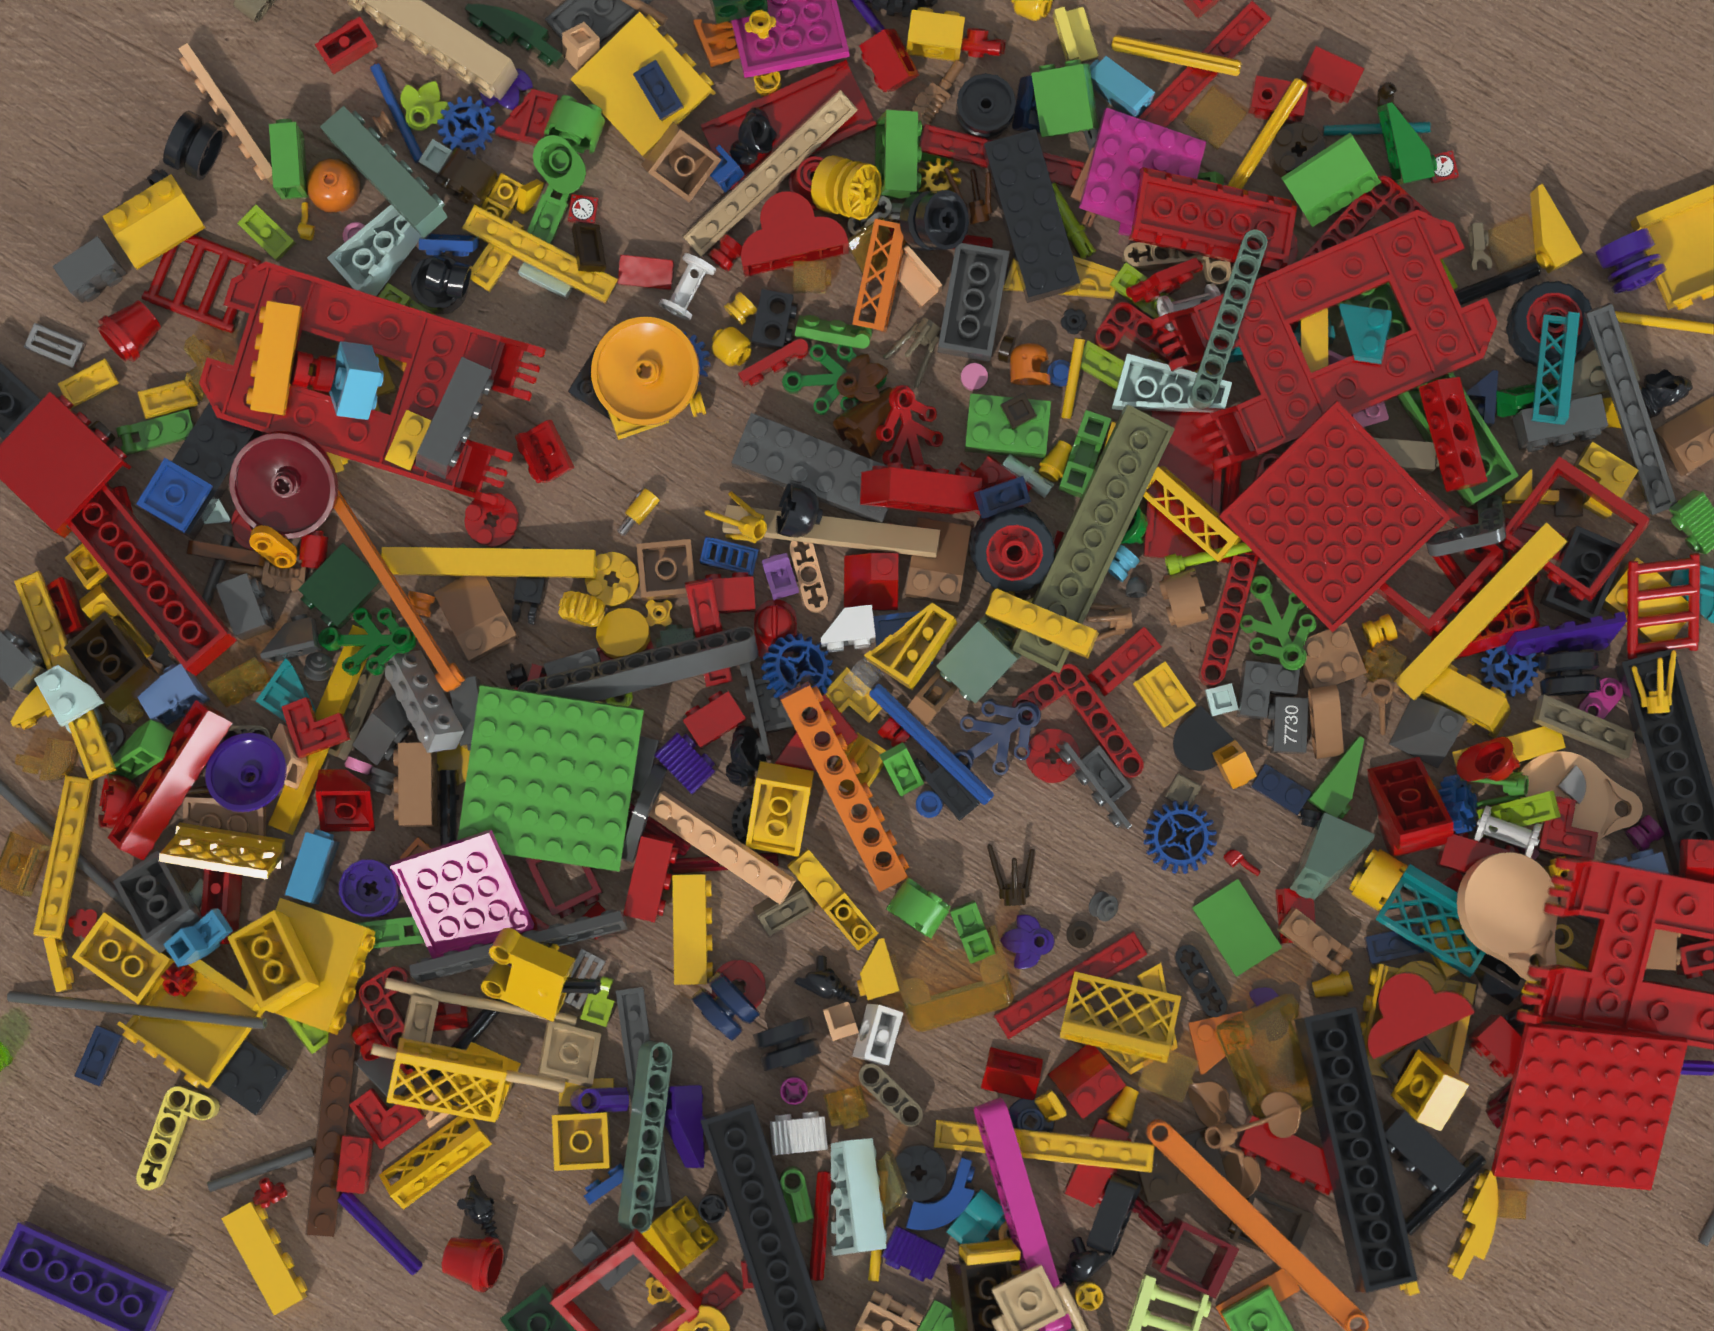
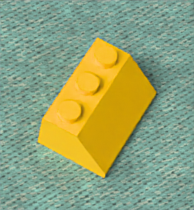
M172 174L102 216L136 270L206 228Z

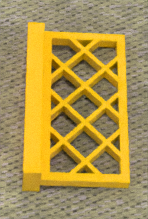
M179 822L176 826L175 836L161 851L159 861L267 879L275 868L283 866L285 839Z
M1074 971L1059 1038L1167 1063L1182 996ZM1078 980L1090 982L1095 991L1082 998L1076 989ZM1109 987L1117 989L1121 995V998L1111 1004H1108L1101 993ZM1136 993L1143 995L1148 1002L1147 1005L1137 1011L1128 1000V998ZM1098 995L1105 1008L1092 1014L1085 1002ZM1074 996H1076L1079 1001L1073 1004ZM1162 1000L1174 1002L1173 1011L1162 1017L1155 1004ZM1125 1001L1132 1014L1119 1021L1112 1008ZM1079 1005H1082L1089 1016L1081 1022L1069 1019L1071 1010ZM1151 1007L1159 1020L1146 1027L1139 1014ZM1106 1011L1110 1013L1115 1021V1024L1109 1028L1101 1027L1095 1019ZM1135 1017L1143 1030L1136 1034H1129L1122 1024ZM1171 1018L1170 1025L1168 1026L1166 1020ZM1162 1023L1168 1033L1166 1042L1155 1040L1149 1030ZM1145 1033L1148 1038L1142 1037L1141 1035Z
M400 1038L386 1102L495 1123L506 1080L509 1058ZM400 1063L413 1065L416 1071L405 1075L399 1068ZM436 1069L440 1070L444 1075L433 1081L427 1074V1071ZM458 1074L468 1075L471 1081L460 1086L454 1076ZM421 1075L427 1082V1085L417 1090L410 1080ZM486 1079L498 1081V1086L487 1091L481 1082ZM448 1080L455 1089L444 1095L438 1085ZM403 1084L411 1091L407 1096L394 1094V1090ZM476 1085L482 1095L471 1100L465 1091ZM432 1089L439 1098L434 1101L425 1100L422 1094ZM459 1094L466 1103L460 1107L454 1106L449 1099ZM487 1099L493 1107L492 1112L481 1111L476 1105Z

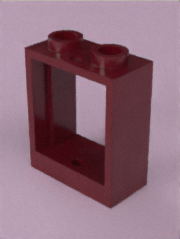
M524 857L552 916L559 915L562 919L575 912L573 907L584 903L586 907L600 900L598 895L602 894L603 890L592 868L582 866L592 889L556 906L537 867L538 864L546 860Z
M1174 1217L1173 1221L1169 1222L1165 1228V1238L1161 1246L1157 1247L1153 1253L1151 1267L1216 1299L1239 1248ZM1184 1229L1218 1246L1201 1283L1167 1267L1168 1261Z

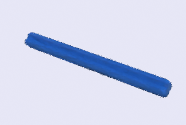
M877 684L870 691L869 696L982 805L987 804L993 798L994 793L881 684Z

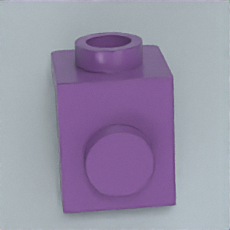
M787 553L775 554L762 560L773 600L799 593Z

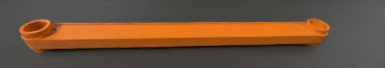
M338 489V496L334 506L335 511L437 669L438 673L435 674L437 681L447 693L451 690L453 691L462 685L465 677L454 662L451 664L448 662Z
M1155 1119L1149 1122L1146 1128L1149 1140L1345 1331L1368 1330L1369 1321L1366 1315L1176 1130L1163 1119ZM1162 1125L1166 1128L1165 1135L1158 1139L1152 1136L1153 1129L1156 1126ZM1356 1317L1362 1318V1324L1359 1328H1350L1352 1319Z

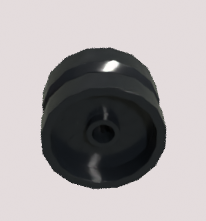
M988 73L975 75L967 80L959 90L956 105L957 120L963 131L969 135L986 139H994L1005 133L1012 123L1016 100L1013 89L1007 81L998 75ZM984 104L990 106L988 109L983 108Z
M191 111L184 112L168 137L163 154V162L165 165L176 170L185 167L187 175L197 180L204 179L219 156L225 137L224 127L212 121L204 124L203 118L200 115Z
M950 190L913 193L904 202L899 218L900 229L905 241L912 248L921 251L948 250L957 247L965 238L969 225L968 209L963 199L957 193Z
M1571 651L1538 657V666L1541 673L1557 675L1556 677H1549L1540 681L1541 695L1567 696L1601 691L1599 676L1582 673L1596 670L1599 667L1597 652Z
M810 1016L753 1034L757 1048L764 1049L775 1046L774 1051L765 1053L760 1058L764 1071L778 1067L786 1068L806 1061L805 1058L822 1053L818 1039L811 1038L801 1042L799 1037L809 1034L814 1030Z

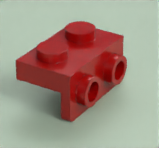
M546 420L527 432L515 435L517 448L529 466L528 471L531 477L537 483L551 482L575 468L552 420Z

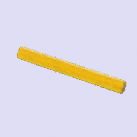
M1115 35L1112 41V50L1228 75L1238 76L1242 67L1240 60Z
M1299 78L1293 80L1227 186L1243 189L1306 89L1307 84Z

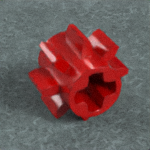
M173 962L161 975V978L164 979L163 988L172 996H179L181 994L183 997H186L197 984L193 980L195 972L189 965L178 967Z

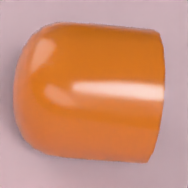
M1024 343L1012 350L1010 354L1012 384L1050 385V375L1040 371L1041 364L1049 359L1047 350L1043 346L1035 343Z

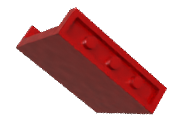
M49 392L0 444V480L55 533L66 538L72 531L67 526L69 522L122 466L128 470L131 466L125 461L128 456L116 445L111 448L107 444L110 439L97 428L94 431L89 427L92 422L82 412L79 411L76 414L71 409L74 406L71 401L62 394L57 397L52 392Z

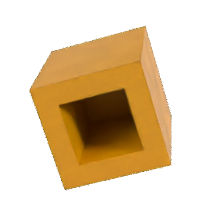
M1236 740L1212 753L1223 778L1233 790L1257 777L1245 750Z

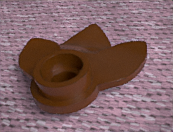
M868 354L859 355L849 362L846 373L838 378L837 389L842 396L847 398L856 397L861 402L877 400L880 398V393L876 385L886 377L888 369L881 364L870 363Z

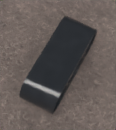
M1117 1173L1112 1176L1088 1236L1086 1246L1103 1254H1111L1112 1257L1115 1255L1138 1198L1141 1184Z

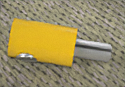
M644 488L624 512L628 517L617 531L625 536L635 523L641 525L660 500Z

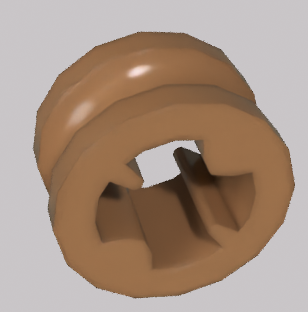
M383 111L380 112L379 117H371L383 138L387 137L388 132H395Z

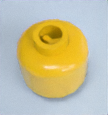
M1011 0V2L1014 3V12L1017 15L1032 21H1038L1042 17L1048 16L1053 0Z
M733 326L717 330L712 337V353L729 367L744 364L751 355L750 339Z

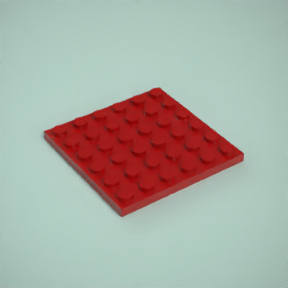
M1335 401L1218 515L1332 633L1451 519L1338 401Z
M1526 1022L1491 1171L1493 1176L1651 1190L1688 1041L1685 1037Z

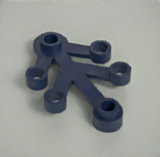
M987 699L981 706V711L985 716L992 717L996 714L1013 719L1006 724L978 720L972 714L964 715L960 721V727L963 731L971 732L974 730L991 734L969 750L961 749L955 752L954 755L958 759L959 756H966L968 763L964 765L970 770L975 758L998 743L997 756L992 769L997 775L1006 774L1010 767L1007 758L1011 733L1019 727V743L1014 749V756L1019 760H1026L1031 754V747L1029 745L1031 728L1035 727L1041 719V711L1033 702L1025 701L1017 707L1000 705L994 699ZM992 704L995 710L989 712L986 710L985 705ZM1023 711H1031L1032 718H1025ZM970 719L973 722V726L967 727L964 724V720ZM1024 747L1027 750V754L1020 755L1018 748ZM1002 762L1005 764L1006 769L999 770L996 764Z

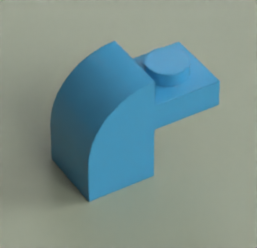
M217 908L211 910L194 926L181 928L163 945L177 966L180 967L194 963L212 953L221 946L220 942L233 930Z

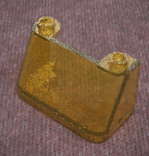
M1282 994L1226 1019L1216 1027L1217 1036L1248 1109L1253 1116L1259 1119L1266 1117L1261 1107L1262 1101L1267 1095L1274 1092H1286L1293 1095L1300 1104L1301 1113L1313 1106L1300 1043L1291 1023L1292 1020L1299 1016V1005L1293 994Z

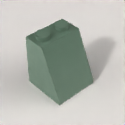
M985 615L936 667L940 670L941 676L946 681L953 682L960 689V694L966 700L973 701L976 704L1022 657V655L1010 650L1016 633L1008 625Z
M1324 813L1308 837L1290 889L1296 891L1301 897L1315 900L1360 859L1374 839L1375 834Z

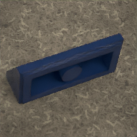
M1032 75L1021 77L1012 129L1025 132L1036 129L1037 134H1041Z

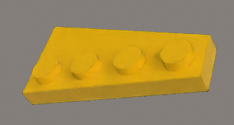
M1073 256L1080 279L1079 289L1058 295L1113 299L1116 290L1110 283L1119 271ZM1013 258L1003 290L1023 292Z

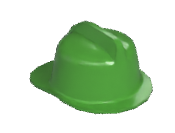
M545 136L538 141L533 151V161L538 172L558 193L570 194L577 191L584 183L586 176L585 164L580 155L568 141L560 136Z

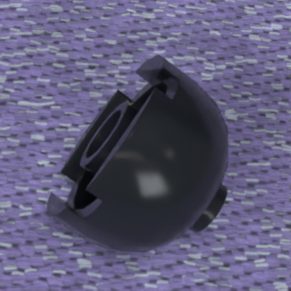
M788 483L779 503V507H782L781 516L777 515L776 533L798 538L811 532L815 524H820L823 509L819 508V500L810 488L796 483Z

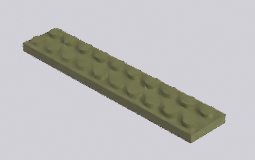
M1125 405L1054 554V562L1047 575L1043 578L1044 580L1040 583L1031 602L1032 604L1083 624L1175 428L1130 405ZM1021 629L1018 630L1010 647L1011 651L1057 673H1060L1070 652L1048 640Z

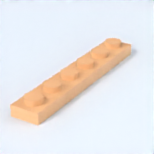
M188 43L178 48L183 55L179 60L189 73L193 70L198 77L194 80L195 84L202 94L208 92L213 99L208 102L217 116L222 113L226 118L227 122L223 125L232 138L237 135L242 143L238 147L247 159L252 157L257 165L253 169L261 181L267 179L272 185V166Z
M666 791L658 794L650 811V817L778 904L785 901L796 879Z

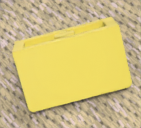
M1065 7L1054 9L1053 20L1066 61L1080 59L1082 63L1096 59L1098 53L1084 8L1080 7L1066 11Z

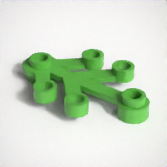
M1265 576L1253 578L1250 591L1256 599L1262 601L1272 625L1255 620L1251 615H1244L1239 625L1245 633L1255 631L1278 638L1282 647L1267 644L1262 638L1257 637L1252 639L1249 645L1252 653L1256 656L1267 654L1279 658L1282 666L1288 670L1301 668L1307 659L1303 646L1309 632L1314 631L1317 626L1315 618L1310 614H1304L1300 617V628L1292 642L1289 632L1298 611L1304 608L1305 604L1302 601L1294 604L1293 601L1297 596L1291 593L1288 598L1289 605L1282 619L1271 597L1273 586L1269 579ZM1261 587H1267L1265 592L1258 593ZM1306 620H1312L1310 626H1303ZM1252 621V625L1244 627L1245 622ZM1256 644H1263L1260 650L1254 649ZM1291 655H1298L1295 661H1289Z

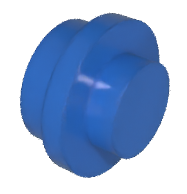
M1056 360L1050 364L1047 374L1050 375V382L1058 387L1067 385L1070 363L1065 360Z

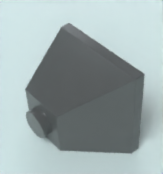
M307 614L292 617V622L285 623L260 653L261 659L272 664L284 661L285 658L292 659L323 651L322 646L318 642L319 632L316 620L312 617L308 618Z
M1411 698L1389 745L1413 757H1420L1421 761L1438 768L1454 744L1466 718L1441 705L1421 698H1417L1415 701Z

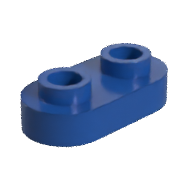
M621 1163L607 1172L610 1176L607 1180L601 1183L597 1179L585 1188L587 1194L583 1197L589 1205L622 1183L624 1167Z

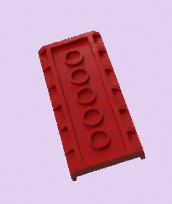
M847 60L701 125L710 149L718 156L720 154L715 148L720 145L731 157L729 152L731 145L738 140L739 127L746 113L752 108H760L765 111L772 128L777 133L770 152L758 153V160H755V163L751 165L738 164L745 175L729 189L730 191L839 89L858 111L808 157L876 127V122L869 111Z
M1142 167L1139 173L1141 175L1132 230L1128 240L1234 263L1245 234L1250 230H1260L1267 237V247L1259 268L1275 272L1287 266L1297 210L1296 201ZM1251 240L1247 242V245L1252 250L1260 249V245L1256 241Z
M1151 411L1153 418L1175 428L1157 467L1165 466L1220 514L1222 469L1215 471L1212 463L1214 460L1223 457V448L1212 454H1207L1205 448L1223 439L1220 437L1203 444L1201 440L1203 435L1218 431L1216 423H1210L1202 429H1197L1193 422L1212 412ZM1155 480L1147 491L1155 498H1163L1164 486ZM1169 491V497H1175V496ZM1179 499L1170 500V511L1175 516L1185 515L1184 503ZM1148 500L1146 501L1148 527L1144 538V557L1164 558V556L1171 554L1186 557L1206 552ZM1165 500L1159 501L1165 506ZM1189 509V515L1195 514L1191 509ZM1190 517L1191 530L1195 533H1205L1204 521L1200 517ZM1179 518L1185 524V518ZM1209 526L1210 532H1216ZM1210 535V543L1213 549H1218L1219 535ZM1199 536L1205 541V536Z

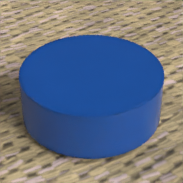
M924 791L916 799V810L925 818H933L942 810L943 801L934 791Z

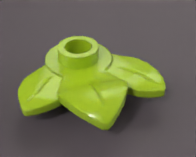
M436 81L424 84L418 91L410 85H406L402 90L400 100L402 106L407 111L405 120L407 125L415 131H423L430 124H438V119H444L440 111L442 109L449 111L450 109L448 102H439L440 91ZM416 113H420L423 116L422 122L414 120Z

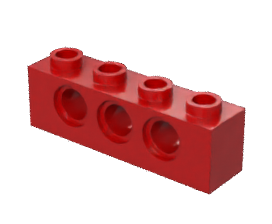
M1460 377L1439 379L1418 387L1446 492L1468 489L1488 482Z

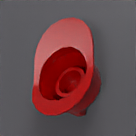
M768 600L761 604L755 612L754 634L761 659H763L764 654L769 652L768 647L771 644H775L778 638L785 639L788 634H792L795 638L797 635L796 613L792 606L783 600ZM785 652L782 656L785 658L792 657L794 652Z
M1502 736L1469 747L1458 759L1456 769L1461 779L1466 781H1477L1485 778L1493 781H1502L1509 777L1514 769L1520 766V762L1513 752V744L1510 739Z

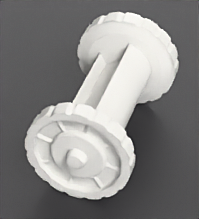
M685 253L682 259L688 266L670 300L661 299L659 305L671 314L690 321L693 315L687 308L704 275H714L716 268L701 258ZM691 270H697V278L691 277Z
M1211 283L1205 286L1204 294L1171 302L1168 296H1160L1157 300L1158 316L1194 307L1200 304L1201 300L1208 301L1221 295L1218 287ZM1172 323L1164 326L1168 331L1174 330Z
M1486 806L1482 818L1478 819V829L1474 840L1480 841L1485 834L1525 848V856L1531 858L1535 845L1538 846L1539 844L1538 836L1542 825L1537 823L1533 830L1490 816L1491 807Z

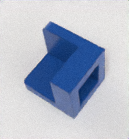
M718 145L715 149L720 154L719 157L722 160L710 177L724 192H727L745 174L728 153Z

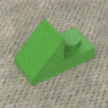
M903 742L879 755L900 797L924 784Z

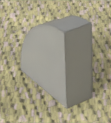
M1574 766L1557 787L1571 799L1576 800L1577 804H1580L1586 792L1585 777L1579 767Z

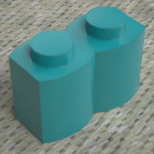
M980 1188L966 1209L952 1222L946 1232L960 1244L988 1242L989 1238L986 1235L992 1228L998 1230L1006 1220L1003 1215L1002 1206Z

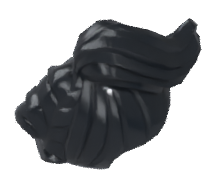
M752 108L746 113L739 127L738 140L732 143L729 151L736 163L751 165L755 163V160H758V153H768L772 150V144L777 133L772 128L765 111L760 108Z
M1666 369L1661 370L1657 374L1645 375V388L1639 385L1650 418L1658 416L1663 407L1671 406L1689 395V391L1693 389L1690 379L1683 376H1674Z
M747 725L736 727L729 749L731 762L726 766V776L730 783L742 788L745 786L750 787L755 783V772L759 769L760 761L767 763L765 754L760 755L756 741L759 738L758 734L752 727Z

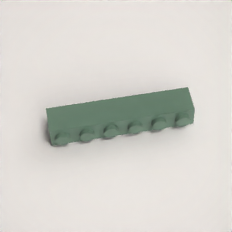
M345 106L341 107L320 128L342 154L406 221L425 238L448 218L442 209L445 204L435 193L432 196L429 195L427 192L429 187L419 176L414 179L410 175L413 173L412 169L405 161L401 160L398 162L395 159L397 154L387 143L382 146L378 142L381 140L380 136L372 127L366 129L363 126L365 121L355 110L350 113Z

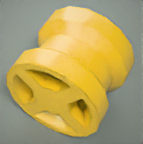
M741 292L735 295V299L731 303H727L724 306L729 315L742 326L746 323V318L750 314L754 315L757 312V308Z
M1090 1281L1083 1282L1075 1290V1300L1082 1309L1093 1311L1102 1304L1103 1293L1097 1284Z

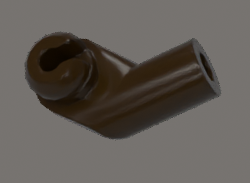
M1385 82L1379 87L1377 91L1378 107L1391 102L1394 104L1396 87L1393 83ZM1396 106L1399 112L1403 115L1404 112Z

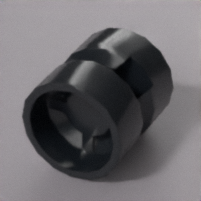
M433 256L426 275L425 289L439 294L444 290L448 296L463 300L470 283L472 266L460 262L451 265L449 259Z

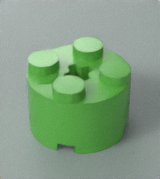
M562 95L561 100L556 101L544 134L545 136L556 135L564 138L577 153L584 154L585 149H589V154L594 153L605 125V119L601 115L602 109L593 104L583 105L571 96Z
M907 878L886 907V910L896 917L898 916L903 922L926 937L932 939L949 913L948 910L951 906L932 892L926 891L912 879Z

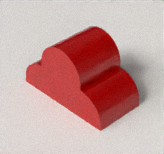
M785 191L771 196L763 205L760 214L761 230L752 233L746 239L741 250V260L744 277L849 254V242L845 230L837 221L828 217H815L813 208L805 197L795 192Z
M1420 757L1367 769L1371 794L1378 811L1380 830L1387 851L1391 856L1397 857L1445 845L1447 837L1453 836V821Z
M1415 972L1398 973L1387 980L1381 988L1379 1007L1383 1017L1376 1022L1369 1033V1052L1373 1059L1378 1058L1475 1013L1471 1002L1459 992L1452 990L1435 992L1432 984L1424 976Z

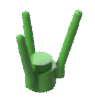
M1512 772L1509 777L1502 781H1493L1488 778L1471 781L1503 785V792L1509 795L1476 802L1478 807L1527 797L1529 789L1528 776L1523 775V772Z

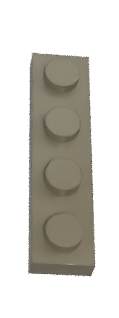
M372 654V655H370V656L368 657L367 661H368L370 658H372V657H377V656L374 655V654ZM365 663L343 715L351 739L330 747L328 754L345 761L347 760L349 753L353 749V743L359 729L364 723L370 703L375 697L379 682L385 674V669L382 674L374 676L366 669ZM378 663L373 666V669L378 666Z
M1541 695L1538 697L1533 722L1621 759L1630 757L1635 732L1549 696Z

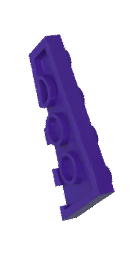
M1618 612L1614 614L1613 619L1603 620L1602 616L1590 618V622L1576 625L1575 621L1563 623L1554 630H1551L1550 626L1518 631L1514 632L1505 647L1508 655L1519 654L1520 656H1527L1532 653L1544 652V654H1553L1557 651L1571 652L1583 649L1599 651L1609 646L1627 622L1625 612Z

